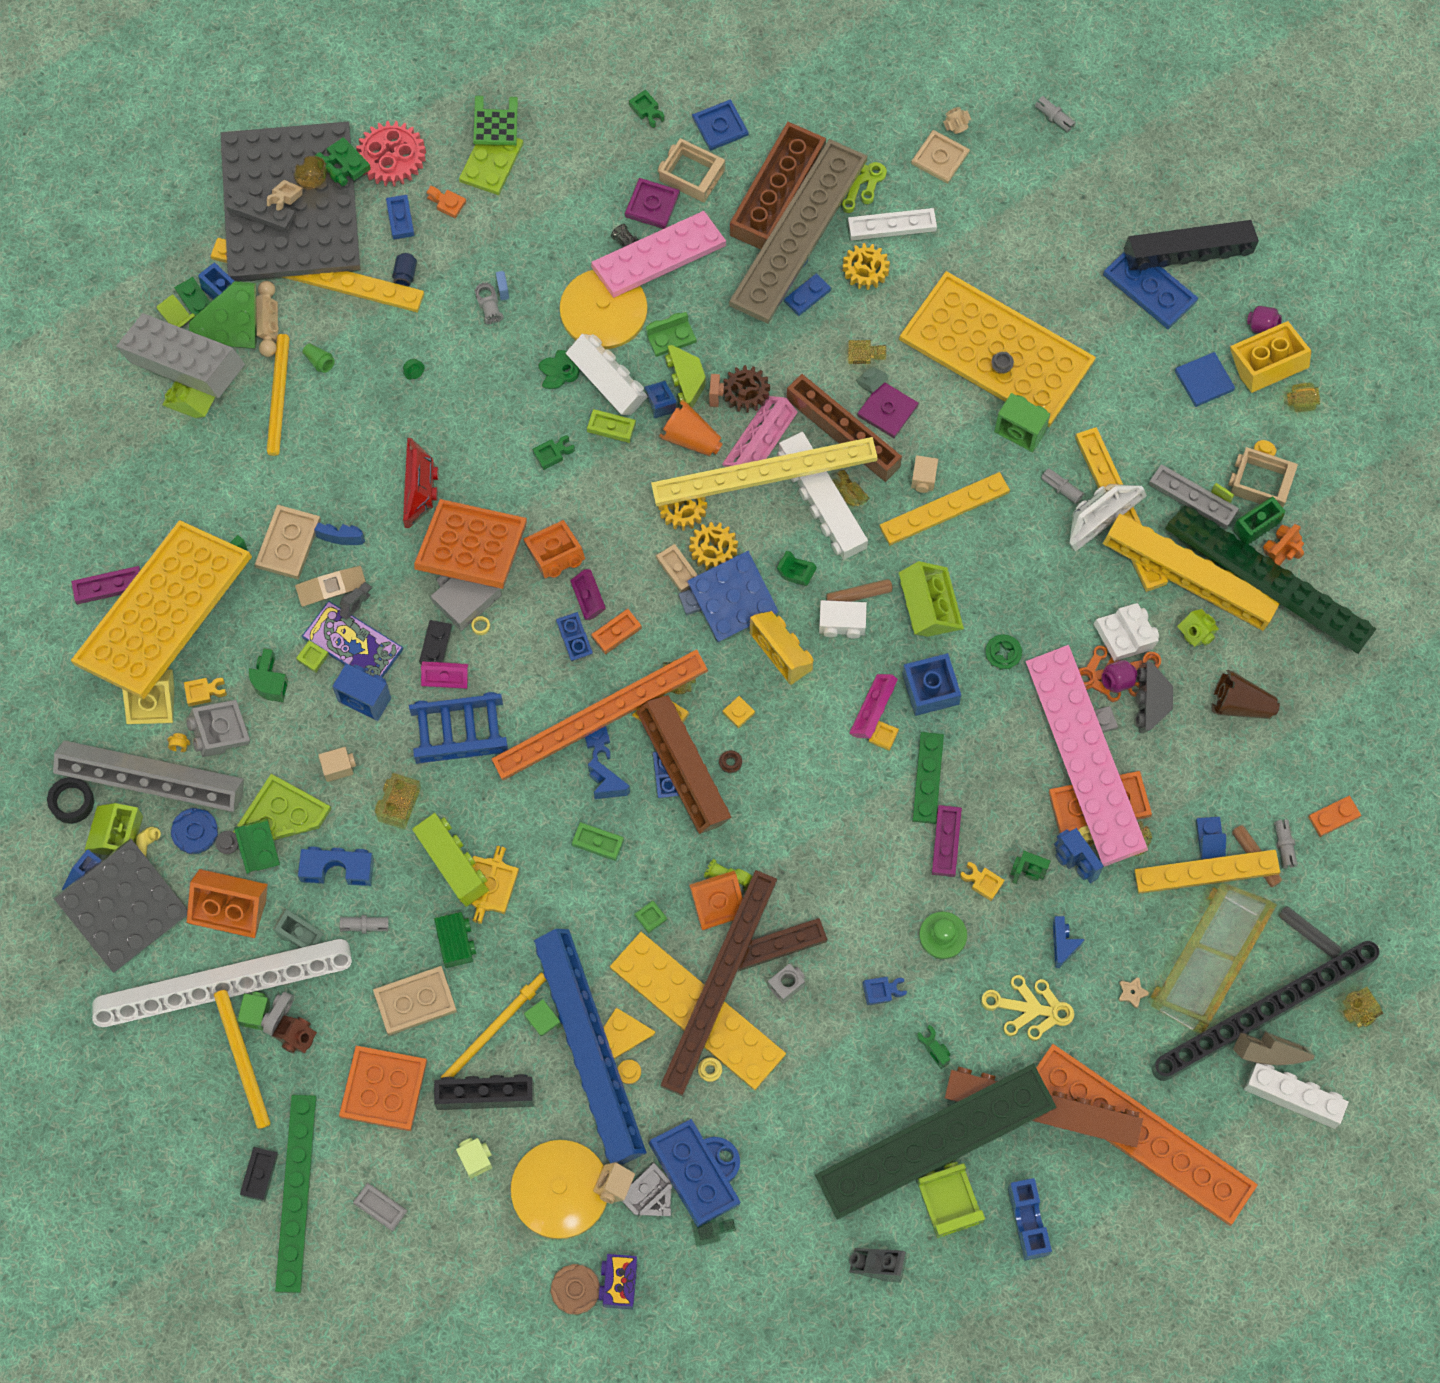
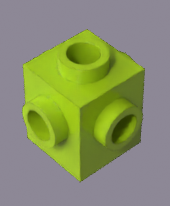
M1203 609L1192 611L1177 626L1184 634L1185 640L1194 647L1202 644L1206 646L1215 639L1214 634L1219 630L1214 618L1206 614Z

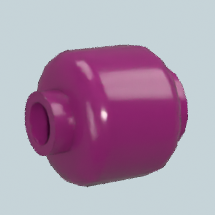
M1257 306L1253 312L1249 313L1247 324L1251 326V331L1254 334H1259L1280 325L1282 315L1279 314L1276 308Z
M1126 660L1111 663L1104 668L1101 676L1102 683L1106 689L1113 693L1125 691L1135 685L1137 670Z

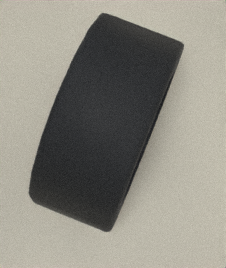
M72 777L63 778L54 783L47 796L48 808L55 818L69 824L81 822L87 818L93 810L95 802L93 793L87 784L80 779ZM77 788L84 794L85 800L83 805L75 812L64 813L58 808V796L65 789Z

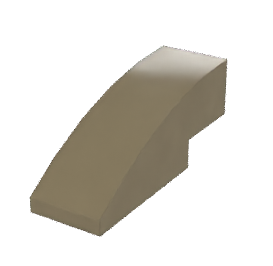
M1266 1031L1261 1040L1240 1033L1233 1047V1050L1242 1059L1268 1065L1297 1064L1311 1061L1315 1057L1305 1046Z

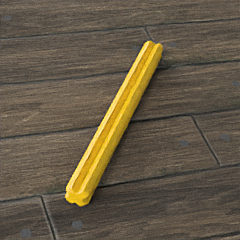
M278 334L276 342L277 350L275 353L267 440V454L270 456H277L280 452L290 340L287 334Z
M226 990L217 991L214 993V998L256 1127L258 1129L266 1128L270 1125V1120L228 992Z

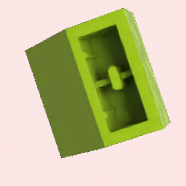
M174 381L172 387L165 394L162 406L194 418L206 416L215 397Z
M117 803L97 806L84 850L88 849L93 853L108 856L130 838L136 843V836L139 833L143 819L139 808Z

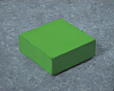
M653 900L634 914L648 934L667 920V917Z

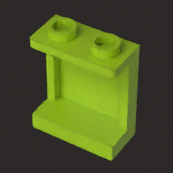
M958 1162L947 1164L944 1166V1170L936 1173L933 1171L917 1181L937 1238L984 1223L985 1221L983 1211L978 1207L967 1177L965 1163L958 1165Z

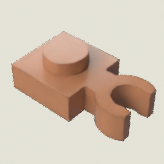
M711 374L709 404L710 407H719V396H723L724 383H720V374Z

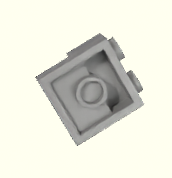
M237 700L192 708L189 717L186 719L188 730L194 731L196 737L193 739L194 749L196 752L200 751L202 757L221 754L228 748L248 745L250 742Z

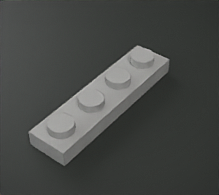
M1162 464L1149 482L1151 487L1187 507L1194 508L1200 515L1214 521L1225 529L1229 527L1239 511V508Z

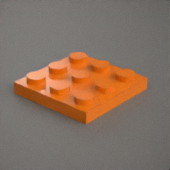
M356 1046L339 1117L412 1131L427 1059Z

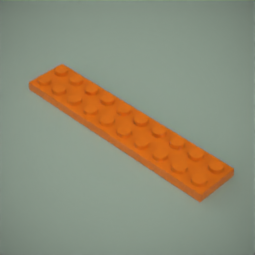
M1051 1045L1036 1067L1050 1095H1052L1053 1091L1067 1094L1066 1099L1076 1101L1077 1097L1091 1100L1092 1106L1100 1107L1101 1103L1116 1106V1112L1124 1113L1125 1109L1140 1112L1139 1118H1143L1137 1148L1109 1140L1106 1141L1229 1226L1233 1224L1258 1184L1056 1045Z

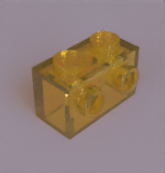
M393 773L391 779H387L384 784L383 792L385 794L383 799L378 800L375 807L378 821L405 830L421 790L420 782Z

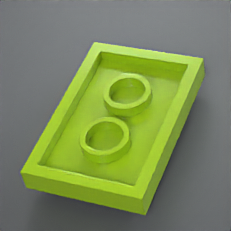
M517 138L516 145L475 144L459 177V182L499 195L524 144L523 140Z

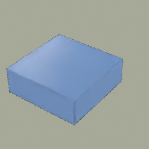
M499 271L496 272L500 299L507 300L509 293L505 272Z

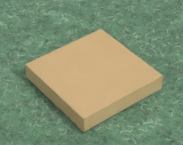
M933 130L912 159L911 164L948 184L969 154L970 149Z

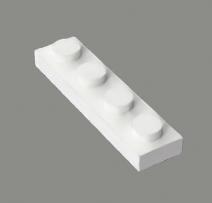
M934 208L848 217L851 241L935 232L937 230Z

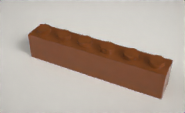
M801 374L787 388L786 398L839 444L873 437L877 461L865 463L864 465L884 482L901 467L902 456L805 375Z
M669 695L646 702L636 712L698 833L702 834L722 826L732 818L728 807L721 798L717 786L714 784Z

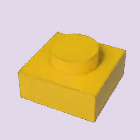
M738 696L722 713L739 729L755 714V711Z

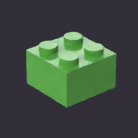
M1011 393L998 413L994 432L1033 453L1046 433L1050 413L1042 406L1031 404L1023 396H1016Z

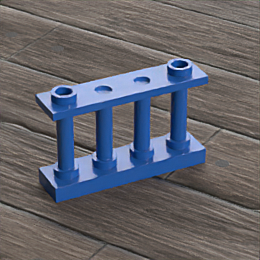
M488 692L483 694V696L436 702L417 701L409 705L411 716L418 715L421 745L419 748H413L416 764L500 754L507 751L506 737L499 736L496 706L503 705L502 695ZM487 707L490 732L488 739L479 740L476 738L474 708ZM464 710L467 735L465 742L455 743L453 741L450 711ZM441 713L444 739L442 745L432 746L430 744L427 714Z

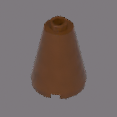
M1226 670L1228 674L1223 673L1214 690V695H1218L1217 705L1212 703V712L1214 714L1271 719L1272 716L1277 715L1280 707L1277 697L1234 671Z

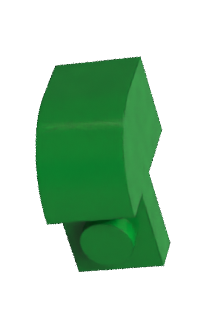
M263 648L262 656H258L257 669L249 668L250 681L255 692L262 698L284 702L288 679L286 674L272 672L275 661L274 652L271 649Z

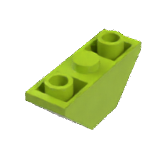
M669 345L668 355H665V360L668 368L674 367V374H671L674 387H679L680 393H677L679 404L683 399L693 408L706 387V377L700 359L682 349Z

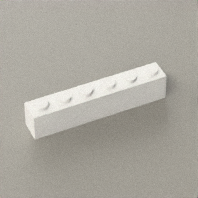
M801 432L780 442L777 455L783 456L812 450L813 448L805 434ZM827 471L791 479L793 483L797 481L800 486L799 493L802 499L809 501L811 505L809 507L810 512L815 519L819 518L822 523L820 525L822 533L825 537L829 536L832 540L831 546L836 555L840 554L842 559L845 560L867 549L868 539Z

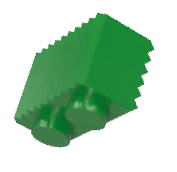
M1270 497L1237 519L1233 531L1243 543L1249 545L1256 538L1259 539L1267 531L1269 532L1270 529L1276 527L1277 524L1280 525L1285 515V510L1274 497Z
M462 912L434 918L445 968L473 962L472 955L476 954L474 940L469 941L467 935L468 932H472L469 918L464 919Z

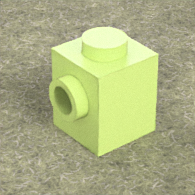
M469 1138L459 1144L460 1147L456 1151L470 1179L492 1169L488 1159L492 1155L486 1143L481 1144L478 1138L475 1140Z

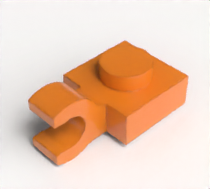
M430 186L426 192L428 194L427 199L438 204V211L455 219L466 203L465 198L449 190L442 194L439 189Z

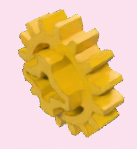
M863 243L860 249L855 245L854 252L848 250L847 257L843 258L842 272H845V279H850V285L857 283L858 289L865 285L866 289L869 290L872 284L877 288L878 281L884 283L885 276L889 275L890 261H887L888 255L882 254V248L875 250L874 244L867 248L866 244ZM880 267L879 272L876 274V269Z
M706 496L695 498L696 502L692 501V499L686 500V505L680 511L679 506H682L685 501L658 506L661 511L660 517L666 518V525L673 523V529L681 526L682 531H685L687 525L693 529L694 522L701 524V517H706L705 509H707V502H704ZM668 507L674 511V515L671 514Z
M710 522L709 527L706 528L702 524L701 531L694 530L695 537H690L691 545H689V552H693L691 554L692 560L698 559L697 566L705 564V570H708L710 566L716 567L732 559L733 556H737L736 548L738 547V541L735 540V533L729 534V526L722 529V523L719 522L717 527H714L713 523ZM704 539V543L700 544L698 548L700 541ZM729 545L727 552L724 554L723 549Z

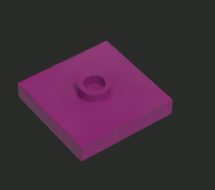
M639 178L625 211V217L665 229L679 198L680 190Z
M883 383L870 395L857 413V416L890 437L895 438L919 403L889 384Z

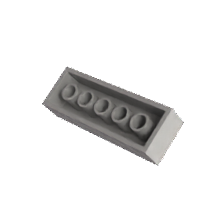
M144 313L141 314L116 346L130 363L216 398L223 394L245 365L232 347Z

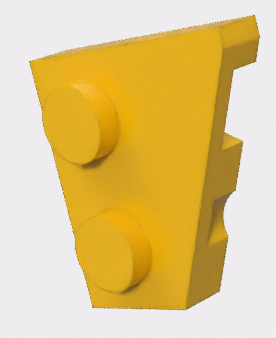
M618 1008L614 1010L603 1027L614 1059L648 1038L653 1037L655 1034L654 1030Z

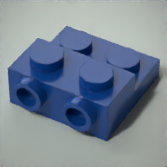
M1077 828L1072 831L1067 829L1061 832L1056 837L1058 840L1054 843L1055 851L1057 852L1055 856L1062 866L1066 865L1068 869L1077 865L1079 876L1083 880L1087 879L1091 884L1099 878L1104 867Z

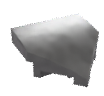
M652 1163L631 1183L625 1200L622 1202L634 1215L671 1216V1181L655 1163Z

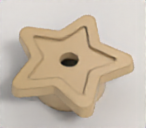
M1138 977L1131 983L1119 982L1123 991L1119 997L1120 1002L1128 1001L1135 1008H1138L1140 999L1149 995V992L1141 987L1140 978Z

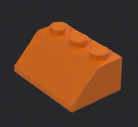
M199 869L190 882L186 923L255 938L266 903L268 884Z

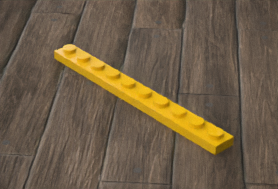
M217 238L210 255L211 259L227 263L226 239ZM349 271L283 277L417 313L424 297V291Z

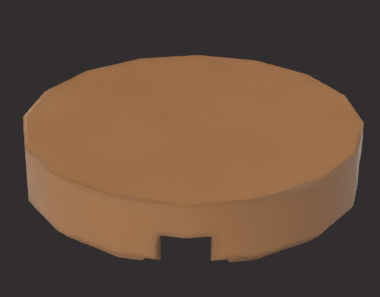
M578 1264L565 1266L553 1278L551 1285L553 1302L561 1311L567 1314L579 1315L588 1312L595 1306L599 1298L600 1284L595 1273L588 1267Z

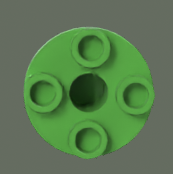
M936 912L928 916L922 923L919 933L922 948L935 958H953L963 950L967 941V930L963 921L958 916L949 912Z

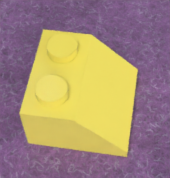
M166 670L145 699L123 690L126 724L173 723V670Z

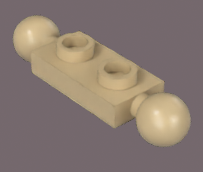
M263 281L258 286L259 296H256L257 336L263 339L259 345L260 353L265 357H271L277 350L274 342H277L278 302L271 299L275 294L274 284L270 281Z

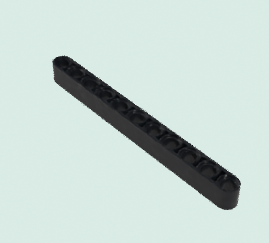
M1372 941L1358 944L1163 1054L1152 1067L1154 1077L1160 1081H1167L1235 1043L1240 1033L1249 1035L1369 967L1379 956L1378 946ZM1361 950H1367L1371 954V958H1365ZM1341 961L1348 962L1351 965V970L1344 969ZM1321 973H1328L1331 976V981H1325ZM1301 984L1309 985L1311 987V992L1307 993L1303 991L1301 988ZM1281 995L1289 996L1291 1004L1284 1003L1281 1000ZM1261 1007H1268L1271 1010V1015H1264L1261 1012ZM1240 1018L1249 1019L1251 1027L1243 1026ZM1220 1030H1228L1231 1034V1038L1227 1039L1222 1037L1220 1034ZM1200 1041H1207L1211 1049H1202ZM1186 1052L1190 1056V1061L1185 1062L1181 1060L1179 1053ZM1159 1064L1168 1065L1170 1073L1161 1072Z

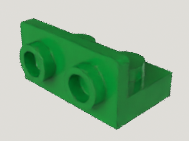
M1023 851L1022 857L1017 856L1010 873V875L1014 876L1012 883L1017 884L1021 872L1026 873L1025 877L1031 880L1038 881L1039 878L1044 880L1051 860Z

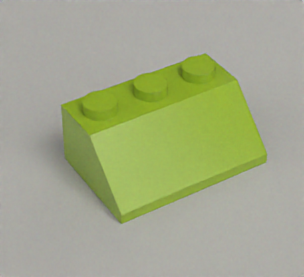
M918 561L898 572L906 599V607L912 622L911 626L915 635L929 637L964 629L947 567Z

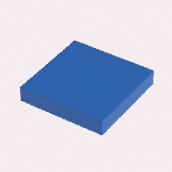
M731 99L692 114V118L710 151L749 135Z
M1215 352L1175 368L1176 375L1195 407L1235 390V386Z

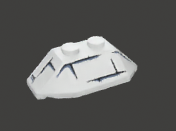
M1108 484L1106 487L1102 486L1096 490L1094 496L1088 501H1082L1073 513L1070 535L1072 549L1077 551L1115 522L1119 513L1125 514L1147 496L1144 488L1135 485Z

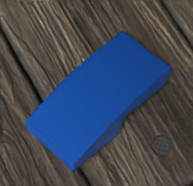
M318 522L314 529L316 537L327 542L340 545H363L365 542L362 530L353 525L349 527L342 524L338 531L331 524L324 525Z
M578 612L556 619L571 661L593 654Z
M653 752L658 798L679 796L658 753Z

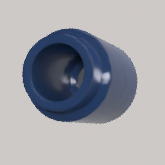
M402 253L396 256L392 274L395 284L409 287L414 281L417 260L412 254Z

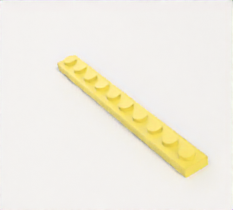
M873 437L661 480L652 482L651 485L656 506L870 463L877 461V453Z

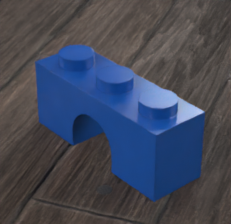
M308 847V849H301L298 878L300 882L324 884L326 872L334 866H340L346 869L345 879L348 885L371 886L374 857L372 853L365 849L347 852L342 848H332L331 851L322 850L319 847Z
M1035 1178L1010 1183L1008 1192L1024 1261L1049 1256L1052 1250L1047 1228L1043 1226L1041 1220L1040 1199Z

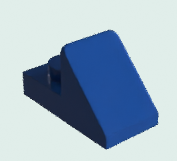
M666 381L644 386L647 398L651 403L654 418L669 415L675 411L676 399Z
M595 758L588 764L589 776L597 783L602 781L601 785L594 791V799L628 796L630 786Z
M1220 817L1197 818L1196 826L1201 860L1226 857V834H1222Z
M1055 916L1053 920L1055 968H1060L1085 941V939H1066L1069 938V924H1065L1064 916Z

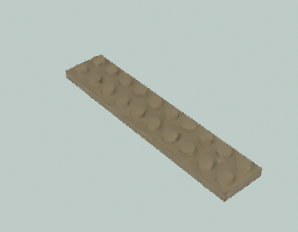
M831 139L828 140L730 299V307L769 324L866 164L867 155Z

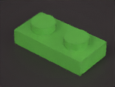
M580 822L573 838L572 846L616 861L623 845L624 837Z

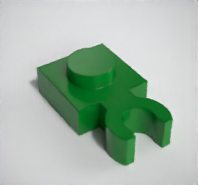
M646 89L629 100V106L641 120L647 117L651 127H656L654 118H659L662 122L665 121L663 112L657 110L659 109L658 103Z
M568 435L561 437L556 444L551 439L532 449L543 470L563 461L562 454L568 455L575 451L574 445L564 446L565 443L569 442Z

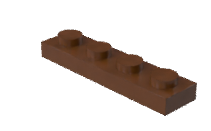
M820 918L751 940L738 972L826 943L828 939Z

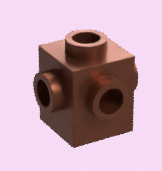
M284 1015L272 1036L283 1043L281 1047L292 1054L295 1051L305 1054L307 1049L311 1047L317 1032L310 1028L311 1023L300 1017L296 1019Z

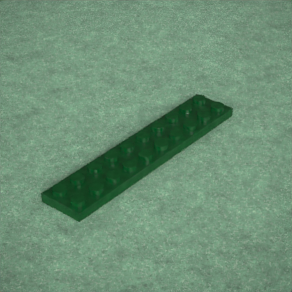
M1184 505L1165 527L1170 533L1357 654H1359L1377 629L1369 621L1353 614L1349 608L1339 605L1330 596L1322 594L1313 588L1310 583L1294 576L1290 570L1282 568L1271 558L1257 552L1253 546L1243 543L1234 534L1226 532L1217 526L1214 521L1206 519L1194 508Z
M1033 1063L815 1174L838 1220L1039 1118L1057 1107Z

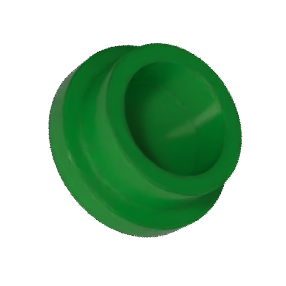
M410 359L403 366V374L409 380L417 379L423 374L425 366L417 359Z

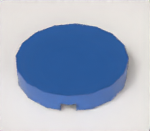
M190 808L182 811L173 821L171 830L172 840L181 851L188 854H199L208 850L218 836L216 820L206 810Z

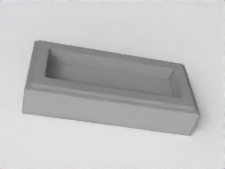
M369 1183L365 1185L353 1202L354 1205L392 1232L407 1213V1210Z

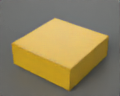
M878 721L875 732L872 734L869 742L890 751L899 729Z

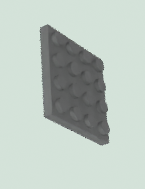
M131 838L53 898L113 973L187 916L188 911Z

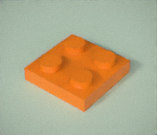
M735 871L689 885L702 930L734 920L743 899Z

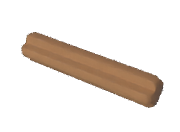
M890 579L828 593L826 594V601L852 602L892 592L893 587Z
M1243 825L1233 830L1232 834L1246 853L1262 851ZM1280 875L1264 877L1270 887H1275L1282 881Z

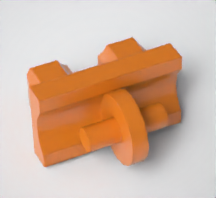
M1294 524L1292 528L1281 525L1276 532V537L1280 541L1277 544L1272 540H1268L1263 546L1264 553L1279 566L1285 559L1291 560L1293 557L1297 559L1302 558L1304 555L1302 549L1304 542L1299 533L1301 527L1297 524Z

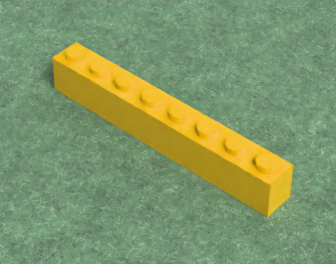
M1119 513L1102 543L1262 631L1268 626L1280 604L1248 582L1236 577L1231 571L1221 569L1212 561L1197 556L1192 550L1175 544L1170 538L1162 537L1155 533L1153 529L1138 524L1129 516Z

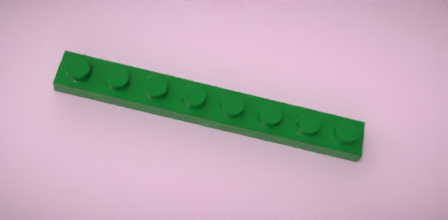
M314 1095L291 1096L276 1293H301L317 1097Z

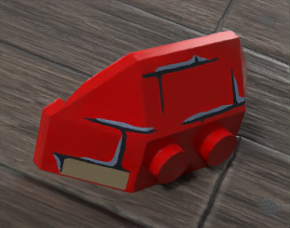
M407 438L403 511L405 528H410L433 508V501L438 499V488L434 487V480L439 479V468L435 467L433 458L412 438Z

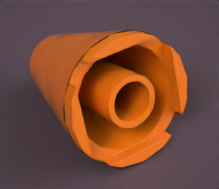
M682 399L680 404L683 407L675 409L663 428L666 434L661 433L659 438L710 456L712 453L716 455L723 445L720 442L722 437Z

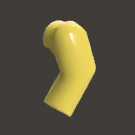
M148 827L136 836L135 844L145 857L147 856V846L160 838V830L156 827Z

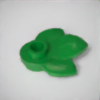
M557 350L555 358H545L538 364L539 369L547 375L542 383V387L556 389L561 387L565 381L573 382L578 378L580 369L568 357L567 351Z

